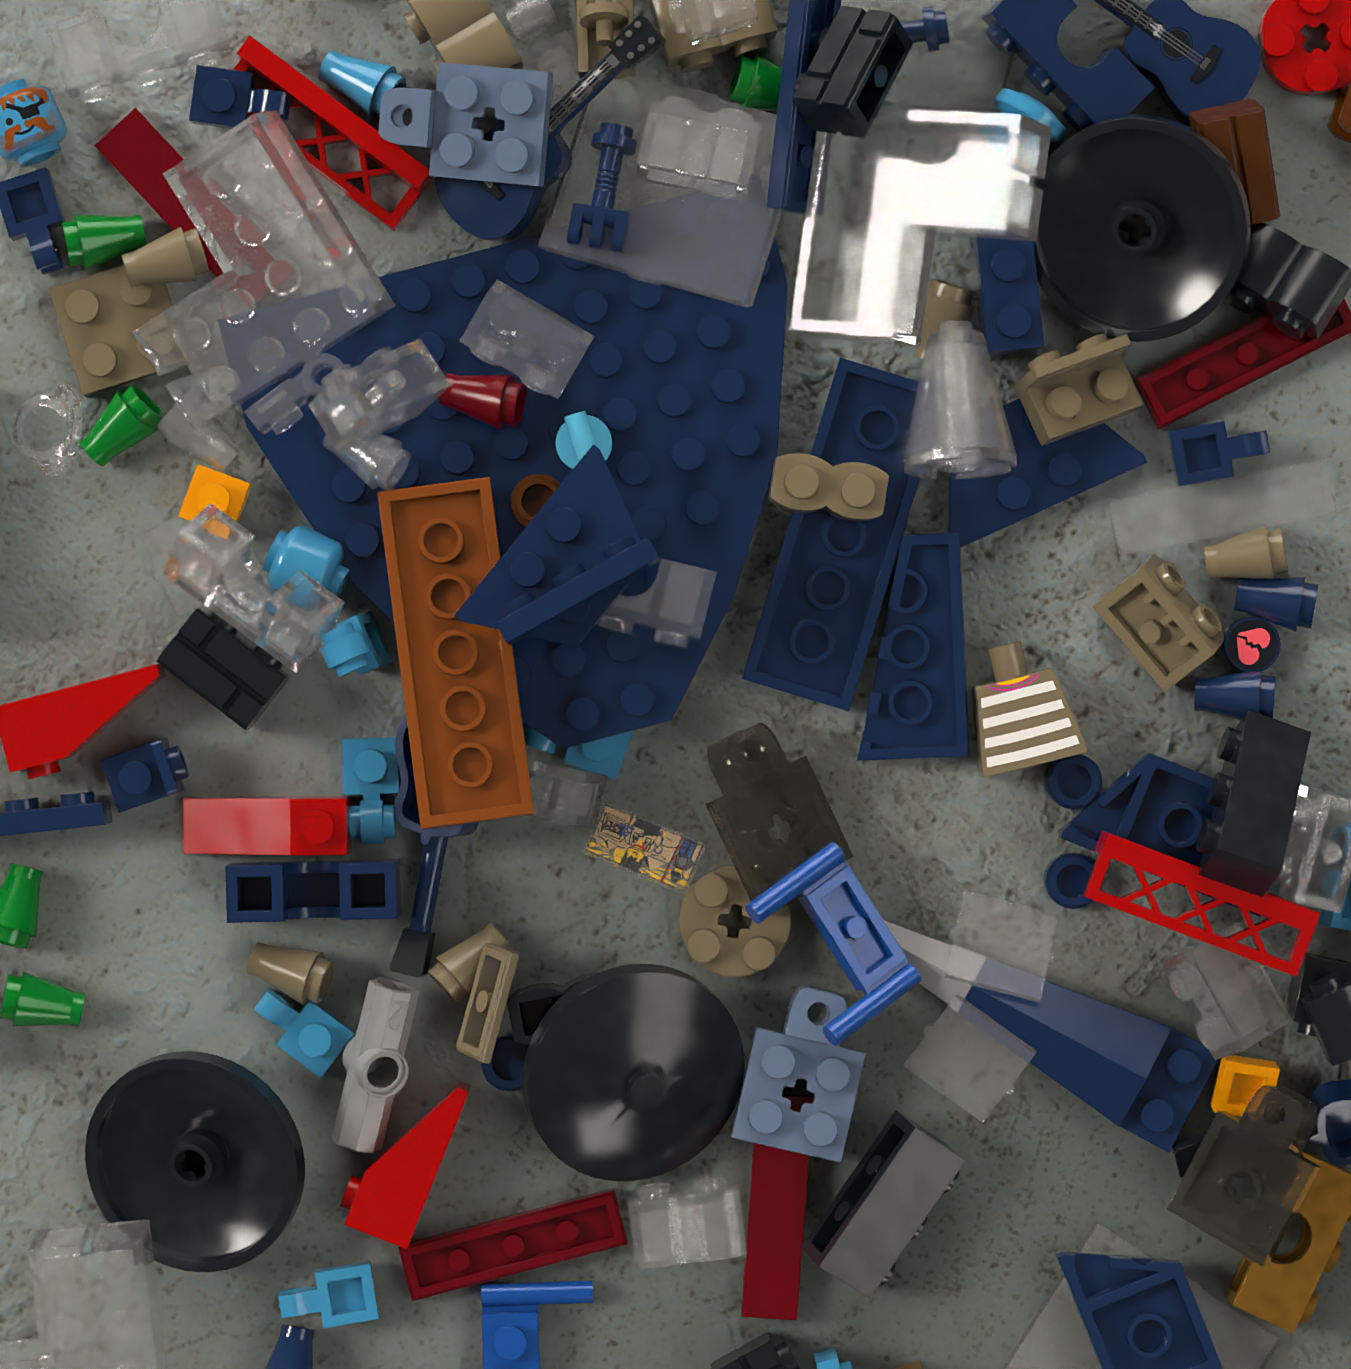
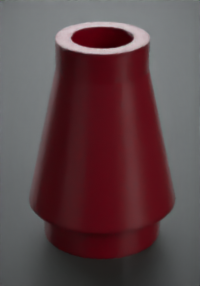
M447 373L441 385L439 402L441 406L455 409L492 427L503 430L505 426L517 427L525 409L527 386L525 383L515 381L513 375H456Z

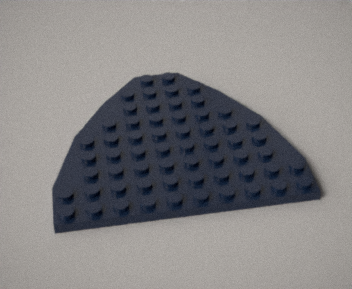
M759 177L627 211L630 214V221L623 253L611 251V237L614 228H605L601 249L589 247L592 225L583 224V234L579 245L567 243L569 227L219 319L246 427L312 528L338 541L343 546L344 557L340 565L350 569L346 578L393 621L377 492L490 477L502 557L526 528L518 522L511 508V496L516 485L525 477L533 474L551 476L561 484L573 470L561 461L556 450V436L560 427L565 423L564 418L574 413L586 411L587 415L598 418L607 426L612 437V450L606 464L640 539L643 540L647 537L650 539L659 555V562L637 573L578 647L527 636L513 643L523 722L563 749L672 721L733 600L772 478L774 461L777 458L788 292L785 271L769 211L766 208L767 204ZM447 373L456 375H513L515 381L525 383L527 386V398L519 425L517 427L505 426L503 430H499L455 409L441 406L439 402L440 389Z

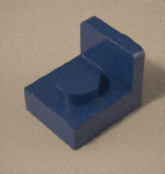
M162 738L101 760L119 813L185 791L182 779L189 777L188 768L180 747L177 745L170 748L167 738Z

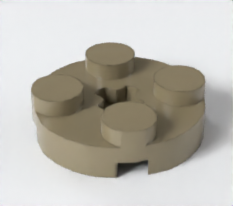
M744 865L720 866L701 876L686 892L679 912L680 933L690 956L710 972L726 977L749 976L759 970L768 968L782 952L789 937L791 917L787 903L760 924L755 923L751 919L750 927L741 928L736 937L728 936L727 926L719 924L718 919L720 914H729L732 905L742 906L743 916L750 918L745 906L775 883L763 872Z

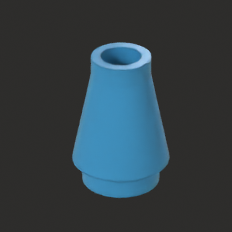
M331 50L323 60L318 75L319 81L331 86L371 118L377 115L380 116L381 96L385 91L406 87V79L397 74L394 66L343 55L334 50Z

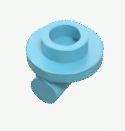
M586 411L566 416L564 418L565 423L560 427L556 436V450L561 461L569 468L574 469L594 444L600 449L606 462L612 450V437L607 426L598 418L587 415Z

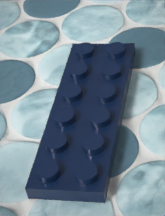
M841 357L839 358L810 455L819 457L832 466L847 462H860L873 465L889 475L883 515L870 521L853 522L837 518L824 509L811 513L792 512L741 679L845 711L850 710L947 390Z

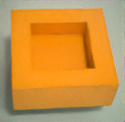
M197 464L178 517L233 537L252 484Z
M1222 1053L1210 1102L1213 1112L1268 1121L1280 1073V1068L1276 1061Z

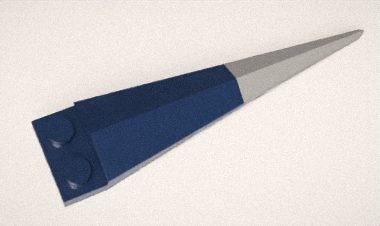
M884 921L906 955L908 962L918 970L921 976L919 984L1117 1126L1168 1153L1170 1152L1221 1053L1170 1026Z

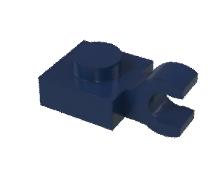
M197 65L189 121L192 124L248 131L250 115L289 120L292 98L287 97L285 92L263 89L254 90L255 75L252 72Z
M45 167L0 182V210L9 238L16 241L27 237L37 270L41 269L43 275L63 269L64 264L51 229L61 226V222H65V218L50 171Z
M1225 421L1167 432L1177 487L1233 477L1232 460L1270 453L1266 430L1227 438Z

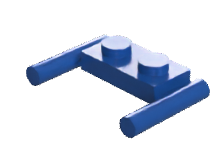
M830 842L748 903L745 909L749 917L755 923L760 924L801 893L797 898L856 991L862 990L865 994L859 1001L823 1027V1033L830 1043L837 1046L921 981V976L918 970L908 962L903 950L852 869L846 864L845 855L836 843Z
M593 1280L481 1284L483 1369H540L538 1305L593 1303Z

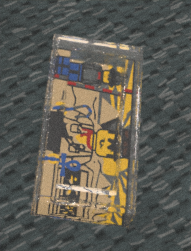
M604 801L582 853L677 893L686 895L707 843Z

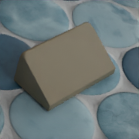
M485 942V945H483L458 1037L456 1051L482 1063L490 1064L520 950Z

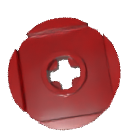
M1275 0L1268 7L1259 24V47L1263 68L1277 85L1291 93L1308 96L1310 94L1321 95L1335 92L1351 82V0ZM1307 26L1314 30L1320 26L1326 31L1324 39L1329 45L1325 52L1319 48L1314 49L1311 53L1305 51L1302 47L1306 41V37L1301 33L1303 27Z

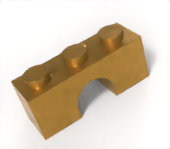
M1297 1146L1294 1147L1272 1197L1280 1204L1298 1212L1302 1222L1301 1238L1291 1251L1278 1256L1267 1255L1248 1246L1224 1295L1233 1306L1293 1334L1299 1322L1306 1324L1311 1318L1319 1297L1318 1293L1314 1292L1323 1271L1330 1273L1335 1267L1342 1251V1243L1338 1239L1346 1222H1351V1172Z

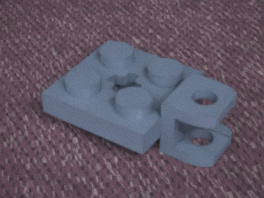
M438 62L436 91L416 88H393L382 94L379 135L384 140L394 144L430 147L429 176L544 187L554 73ZM489 108H495L496 118L505 121L504 131L494 132L493 141L485 140L484 131L477 128L478 118L485 117ZM409 109H411L413 119L411 123L407 125L405 121L406 112Z
M800 986L790 998L782 1033L755 1027L731 1132L732 1138L841 1163L866 1055L863 1051L842 1047L840 1044L837 1046L833 1045L823 1033V1027L847 1010L845 999L841 995L807 986ZM817 1002L823 1003L826 1007L825 1017L819 1022H811L807 1015L809 1007ZM797 1079L807 1080L806 1089L814 1093V1099L812 1103H803L801 1110L790 1109L791 1101L786 1097H782V1091L785 1086L794 1087Z

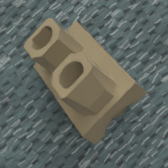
M576 0L578 73L580 79L611 51L608 46L634 20V0ZM626 67L614 79L636 76V67L632 69Z

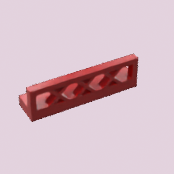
M249 36L236 53L240 61L233 70L249 72L252 69L269 82L270 90L277 91L278 89L281 92L287 93V96L293 100L291 101L290 110L304 108L314 116L317 138L291 140L283 134L281 119H274V127L262 117L250 115L249 123L395 231L434 177L429 176V169L396 144L384 140L375 128L253 37ZM321 122H323L325 125H327L329 128L335 131L338 135L323 137ZM341 142L351 143L359 151L361 171L344 174L335 173L328 167L325 145ZM318 146L320 161L303 148ZM366 155L383 168L368 170ZM394 175L410 188L390 214L372 200L369 178ZM363 179L365 194L348 181Z
M1102 830L1095 848V852L1099 854L1084 891V897L1297 977L1321 913L1267 892L1263 897L1200 876L1198 875L1200 867ZM1111 858L1132 866L1142 888L1122 897L1101 891L1100 887ZM1143 871L1162 877V879L1148 885ZM1175 882L1185 886L1194 908L1172 918L1161 913L1152 892ZM1196 891L1215 897V899L1201 904ZM1145 895L1151 909L1131 901ZM1228 902L1238 906L1247 928L1230 936L1223 937L1214 933L1205 912ZM1249 911L1268 918L1254 924ZM1198 915L1204 929L1184 921ZM1279 922L1299 929L1287 961L1267 953L1258 934L1259 931ZM1251 935L1256 949L1237 941Z

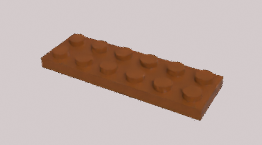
M490 477L377 492L420 827L422 830L535 815L513 644L508 645L498 629L463 623L454 616L501 558Z

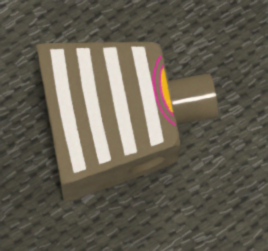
M1020 641L989 648L988 652L995 681L972 687L979 776L986 778L1087 753L1086 742L1053 668L1028 673Z

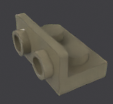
M1105 333L1099 334L1075 346V353L1061 357L1059 351L1054 350L1028 363L1030 371L1014 387L1041 446L1131 414L1143 406L1121 357V354L1132 345L1127 334L1108 340Z
M1153 554L1139 569L1099 599L1093 607L1165 692L1214 655L1224 641V634L1221 632L1222 624L1217 615L1204 604L1199 605L1185 589L1186 581L1180 571L1168 561L1163 563L1156 554Z

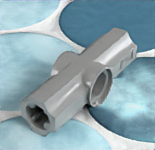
M384 977L369 980L356 1036L348 1042L343 1052V1065L347 1075L332 1134V1140L339 1146L350 1148L356 1152L366 1153L382 1150L394 1096L402 1089L408 1078L409 1067L404 1054L420 992L414 985ZM383 1057L381 1065L375 1071L367 1073L370 1064L375 1059Z

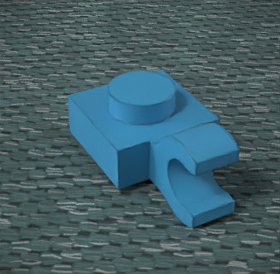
M270 987L254 1008L255 1011L268 1021L285 1030L276 1045L320 1078L355 1034V1030L320 1004L308 1001L300 1011Z
M371 1261L315 1270L316 1287H297L279 1291L280 1295H278L281 1318L321 1312L323 1328L379 1319Z

